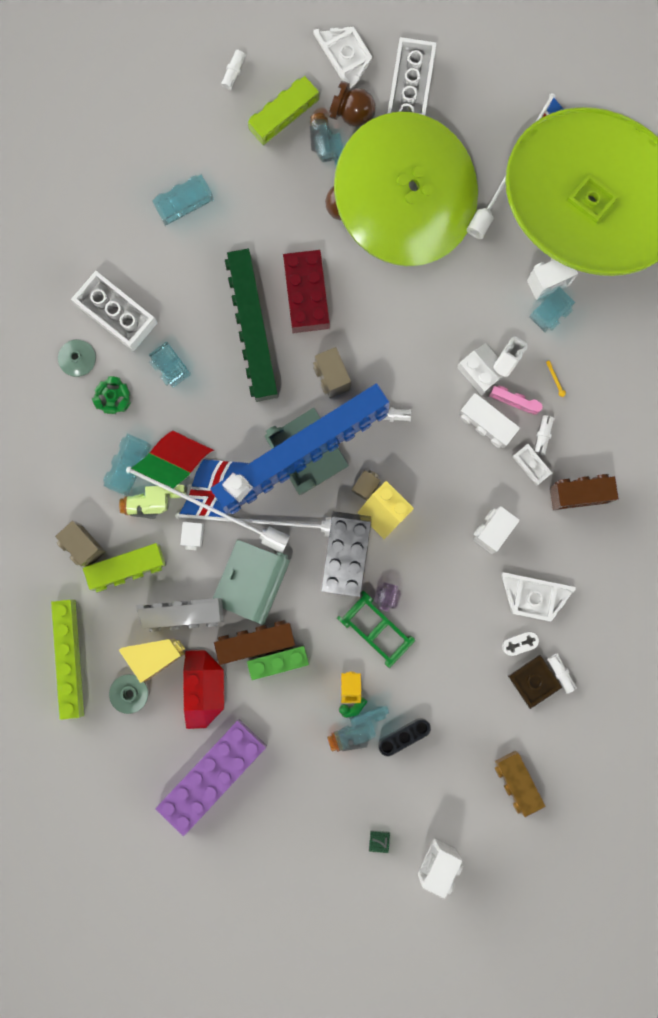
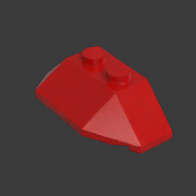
M206 650L185 651L183 699L186 729L207 728L224 710V669Z

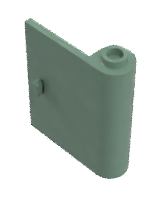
M313 407L283 427L277 428L273 426L266 430L267 434L264 437L271 449L319 420L320 416ZM339 448L332 452H325L322 454L323 457L317 462L313 463L311 461L303 471L299 473L295 471L290 475L289 479L299 495L313 489L349 466Z
M237 540L213 599L222 598L223 609L265 625L290 563V560L287 559L288 555L281 552L273 554Z

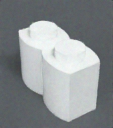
M516 336L512 337L495 362L494 370L499 375L509 376L527 350V343Z

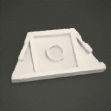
M344 27L343 29L330 28V31L313 30V35L342 81L350 83V90H352L372 61V56L354 27Z
M504 572L501 573L512 614L551 622L576 589V587Z

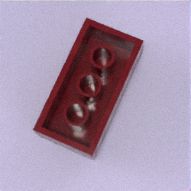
M311 250L283 254L292 333L330 329L321 251Z

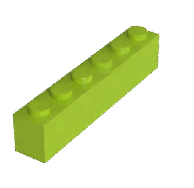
M76 600L51 601L59 720L80 718L84 716Z

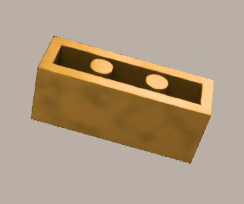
M513 751L495 761L497 766L494 769L499 778L503 777L506 783L503 786L508 796H513L515 802L512 804L517 814L521 813L524 817H527L546 807L517 751Z

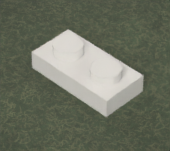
M529 444L512 456L536 486L552 474Z

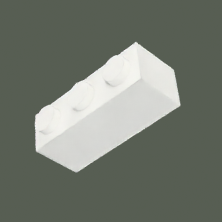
M476 393L473 394L459 412L462 421L466 424L471 423L476 427L475 430L480 435L488 436L492 439L491 443L498 448L502 447L504 449L520 429V427Z

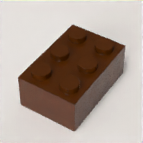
M609 474L597 475V477L592 479L589 476L579 477L572 482L570 479L558 480L559 482H555L554 486L550 487L553 510L609 504L619 500L615 476L609 477Z

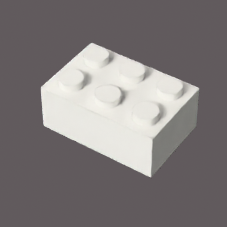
M434 838L418 872L422 888L445 899L446 895H450L455 883H453L455 876H459L462 871V859L455 848Z

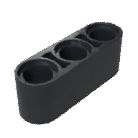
M418 718L384 736L378 742L380 753L384 756H392L423 739L431 731L430 724L427 720ZM423 722L426 724V730L419 733L416 730V726ZM402 732L409 733L408 741L401 742L399 735ZM388 741L392 743V749L390 751L382 750V744L384 742Z

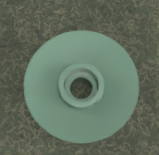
M71 340L65 343L58 354L60 368L72 377H81L88 374L96 362L94 349L83 340ZM74 354H78V358L76 360L72 359V356Z
M123 675L112 683L109 690V699L117 711L124 714H132L141 710L146 704L148 688L145 682L140 683L136 675ZM128 690L133 692L132 697L127 696Z

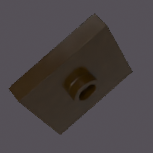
M538 655L508 675V678L529 709H532L562 688L541 655Z

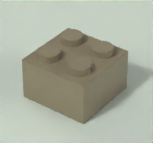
M336 347L315 355L313 369L316 376L322 379L320 380V385L324 394H328L329 398L351 390L350 377Z
M73 520L55 536L58 540L57 545L63 551L66 550L71 554L69 558L77 566H90L106 552L82 524Z

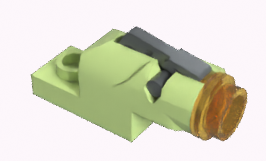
M178 485L176 488H174L175 490L183 494H186L185 485ZM159 486L145 487V495L143 493L135 496H124V498L119 499L120 514L155 519L158 514L168 510L167 495H170V498L181 497Z

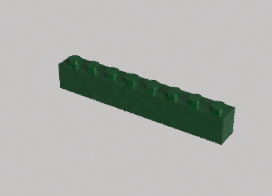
M249 248L227 252L228 259L224 260L226 270L231 272V277H228L230 289L234 288L235 295H231L233 306L238 308V313H235L237 325L241 324L242 331L238 332L240 342L245 344L242 354L244 361L248 360L249 365L245 369L247 379L252 381V386H249L250 395L255 397L256 402L278 398Z

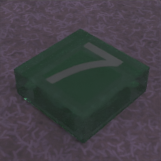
M370 830L369 852L389 853L390 832Z

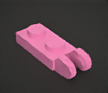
M494 386L489 393V397L529 414L535 415L543 407L540 401L538 402L535 399L531 401L526 400L524 395L519 393L512 394L503 386Z

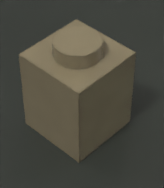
M364 470L353 487L352 492L367 501L381 481L378 479L379 475L371 470L369 472Z

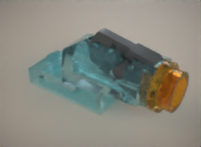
M324 113L313 114L309 122L311 151L316 152L322 162L334 160L336 168L343 150L340 133L333 134Z
M383 705L357 716L349 717L352 726L349 727L347 725L327 737L331 751L337 750L339 752L341 750L349 751L366 748L368 741L376 736L371 720L375 719V722L386 719V715L389 714L387 706Z

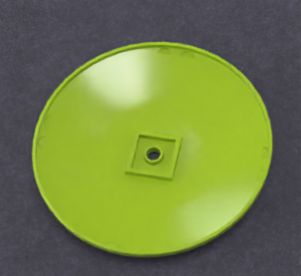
M586 107L564 109L551 113L527 128L511 151L505 177L506 193L510 208L526 236L552 259L567 267L588 274L601 276L627 275L656 264L658 262V137L645 126L629 117L609 110ZM588 196L594 197L596 202L589 200Z

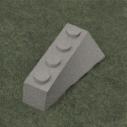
M222 598L136 605L143 629L149 628L150 632L161 631V627H168L169 630H179L180 625H187L188 629L199 628V624L206 623L207 627L218 626V622H224Z

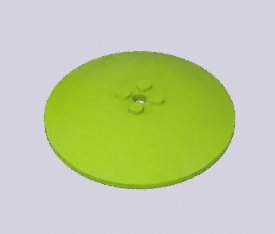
M392 112L378 116L365 123L345 144L335 170L334 194L341 220L348 233L361 248L386 263L399 266H419L444 257L464 239L468 233L467 228L476 213L478 183L472 160L466 148L446 126L422 114ZM410 181L416 183V191H412L409 188Z

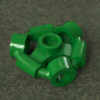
M108 376V379L98 384L92 398L96 409H100L106 414H116L121 411L125 412L131 404L129 396L131 394L126 383L124 384L120 380L121 378ZM107 384L112 386H119V388L108 389ZM99 395H104V397L106 398L107 404L105 406L103 405ZM120 397H124L118 404V407H116L115 403Z

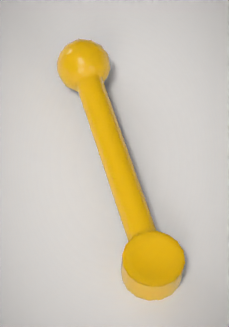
M548 360L546 364L559 390L558 394L560 397H564L566 392L562 389L551 362Z

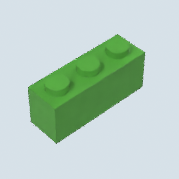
M301 646L249 660L247 664L251 680H256L308 666L309 662L305 647Z

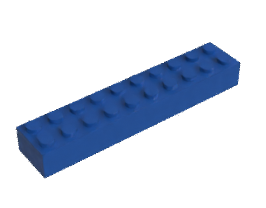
M376 383L234 473L236 476L242 475L253 487L241 502H238L222 485L230 476L210 489L226 514H234L241 509L240 506L243 504L254 502L262 492L265 494L274 488L273 485L278 482L283 483L287 481L295 471L299 473L311 461L314 463L320 460L325 452L336 450L339 447L338 444L344 440L348 442L353 439L355 433L360 430L364 432L372 426L371 423L377 420L379 422L388 416L387 413H389L390 402Z

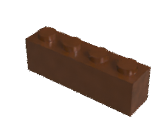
M283 620L275 622V627L267 628L266 625L256 627L255 632L248 633V630L236 632V637L229 638V634L217 637L218 641L214 642L219 665L295 646L291 624Z

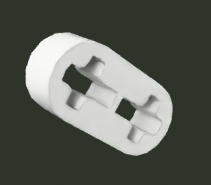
M525 632L504 640L502 650L506 655L515 656L536 648L539 639L536 634ZM528 635L530 638H534L532 646L529 644L522 645L521 642L527 640L526 636ZM508 642L519 644L518 647L513 648L514 652L506 649L509 646Z

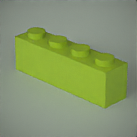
M306 76L296 79L289 89L281 91L273 102H268L262 111L258 114H253L249 118V130L264 146L319 101V91Z
M154 543L82 569L89 590H95L98 593L107 590L108 585L114 584V586L125 584L126 579H140L144 577L143 574L151 571V574L160 572L166 564L160 545Z

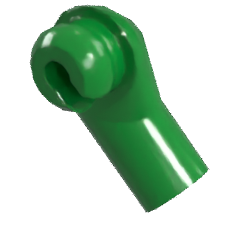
M361 697V703H355L349 707L343 704L339 708V713L345 718L357 716L368 701Z

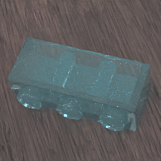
M201 174L189 178L188 182L182 185L174 186L171 191L165 194L157 195L152 202L166 226L212 202L214 198Z
M130 434L121 439L119 453L114 455L111 461L113 466L103 479L104 487L126 497L129 495L137 478L136 475L130 472L128 474L126 468L135 466L145 458L151 447L148 442Z

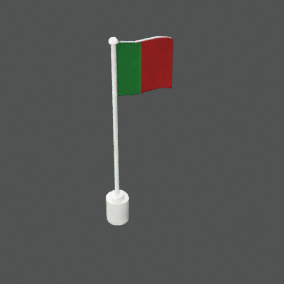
M175 431L169 432L159 440L145 458L135 466L126 468L128 474L130 472L260 534L261 544L278 552H283L289 540V535L269 526L268 529L264 528L261 531L175 490L174 488L188 478L207 455L214 452L213 449Z

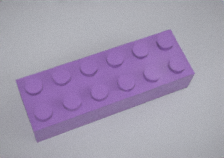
M238 719L155 810L184 837L266 749L267 745Z

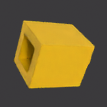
M352 671L341 673V703H361V673Z

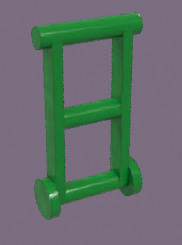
M362 590L361 594L363 596L342 618L338 616L337 619L347 629L351 626L387 660L384 664L390 669L416 640L411 635L407 638L372 604L374 600ZM365 604L383 619L368 636L350 621ZM388 625L405 640L390 657L373 643L376 637Z

